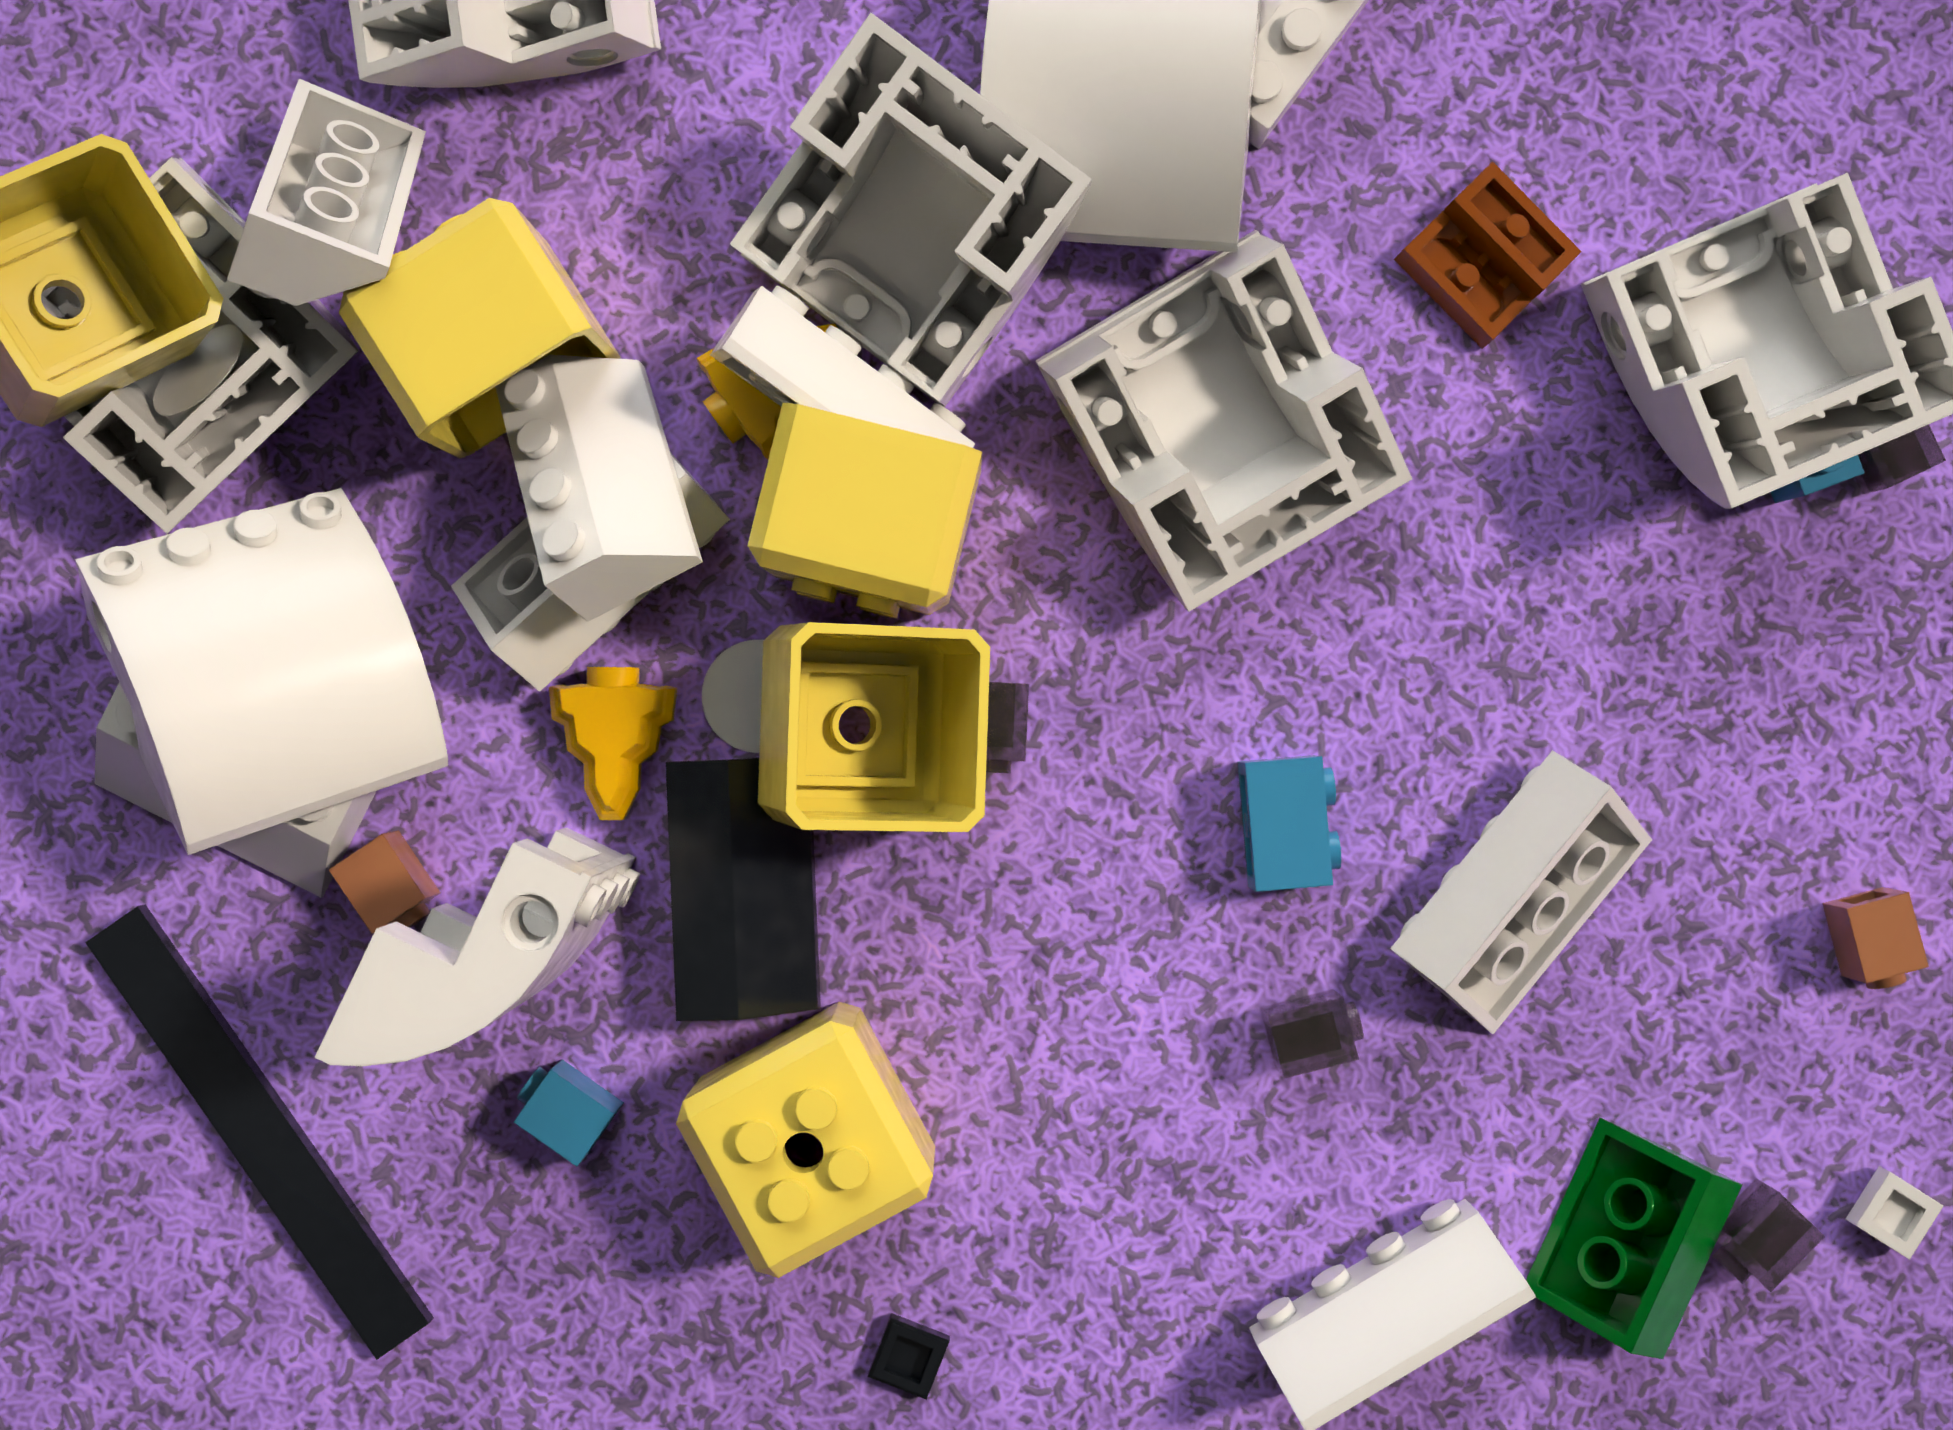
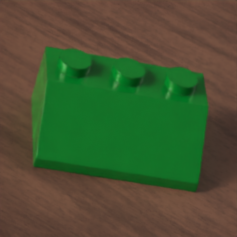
M1599 1118L1526 1281L1537 1299L1627 1352L1664 1359L1743 1184L1689 1157L1603 1118Z

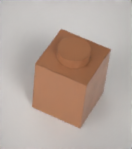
M399 830L379 835L329 869L371 934H374L376 928L393 922H399L411 928L429 916L430 910L425 903L441 893Z
M1881 887L1822 903L1841 976L1866 983L1868 989H1883L1905 983L1907 981L1905 973L1929 967L1909 892Z

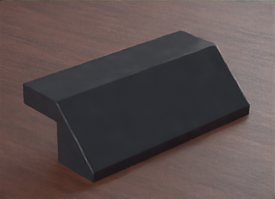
M759 757L666 762L676 1021L743 1020L821 1008L813 830H801L773 820L758 804Z

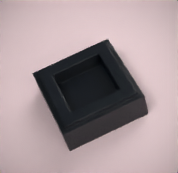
M891 1313L869 1368L868 1377L927 1400L948 1347L950 1335Z

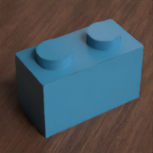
M1316 755L1237 761L1248 887L1255 892L1333 885L1332 869L1341 868V845L1337 831H1329L1327 806H1332L1336 803V785L1332 768H1323V757Z

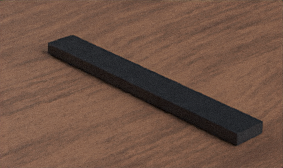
M146 904L137 906L85 942L376 1360L428 1325L433 1320V1315Z

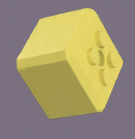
M100 134L0 176V396L16 420L43 427L107 396L113 390L123 388L191 355L217 323L223 303L222 295L126 142ZM54 286L65 287L71 290L80 301V314L70 319H60L52 316L42 304V292Z
M492 198L486 199L464 214L448 219L434 233L409 249L393 254L385 279L344 291L339 309L341 318L416 436L459 459L475 453L506 433L495 386L548 355L620 358L548 242L513 203Z
M783 402L747 546L760 567L776 578L792 581L791 590L797 592L798 595L834 603L836 594L841 593L857 597L856 606L860 607V610L895 619L898 617L900 608L931 615L949 604L981 475L982 451L966 445L833 412Z
M814 622L780 625L763 641L758 804L773 820L801 830L969 832L985 816L990 646L975 629ZM857 706L867 713L870 720V729L862 741L851 744L840 734L839 720L845 710Z
M837 1002L701 1076L682 1101L676 1122L678 1129L755 1271L777 1278L927 1198L933 1177L935 1145L861 1008L842 1002ZM798 1133L812 1134L822 1144L823 1158L814 1166L799 1167L793 1164L787 1157L785 1150L787 1140Z

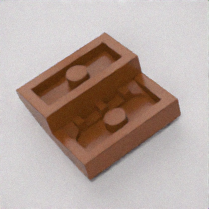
M1492 161L1394 260L1483 349L1536 296L1544 291L1582 251Z

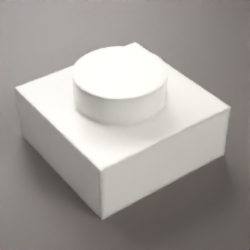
M1879 1166L1845 1220L1910 1260L1940 1213L1943 1205Z

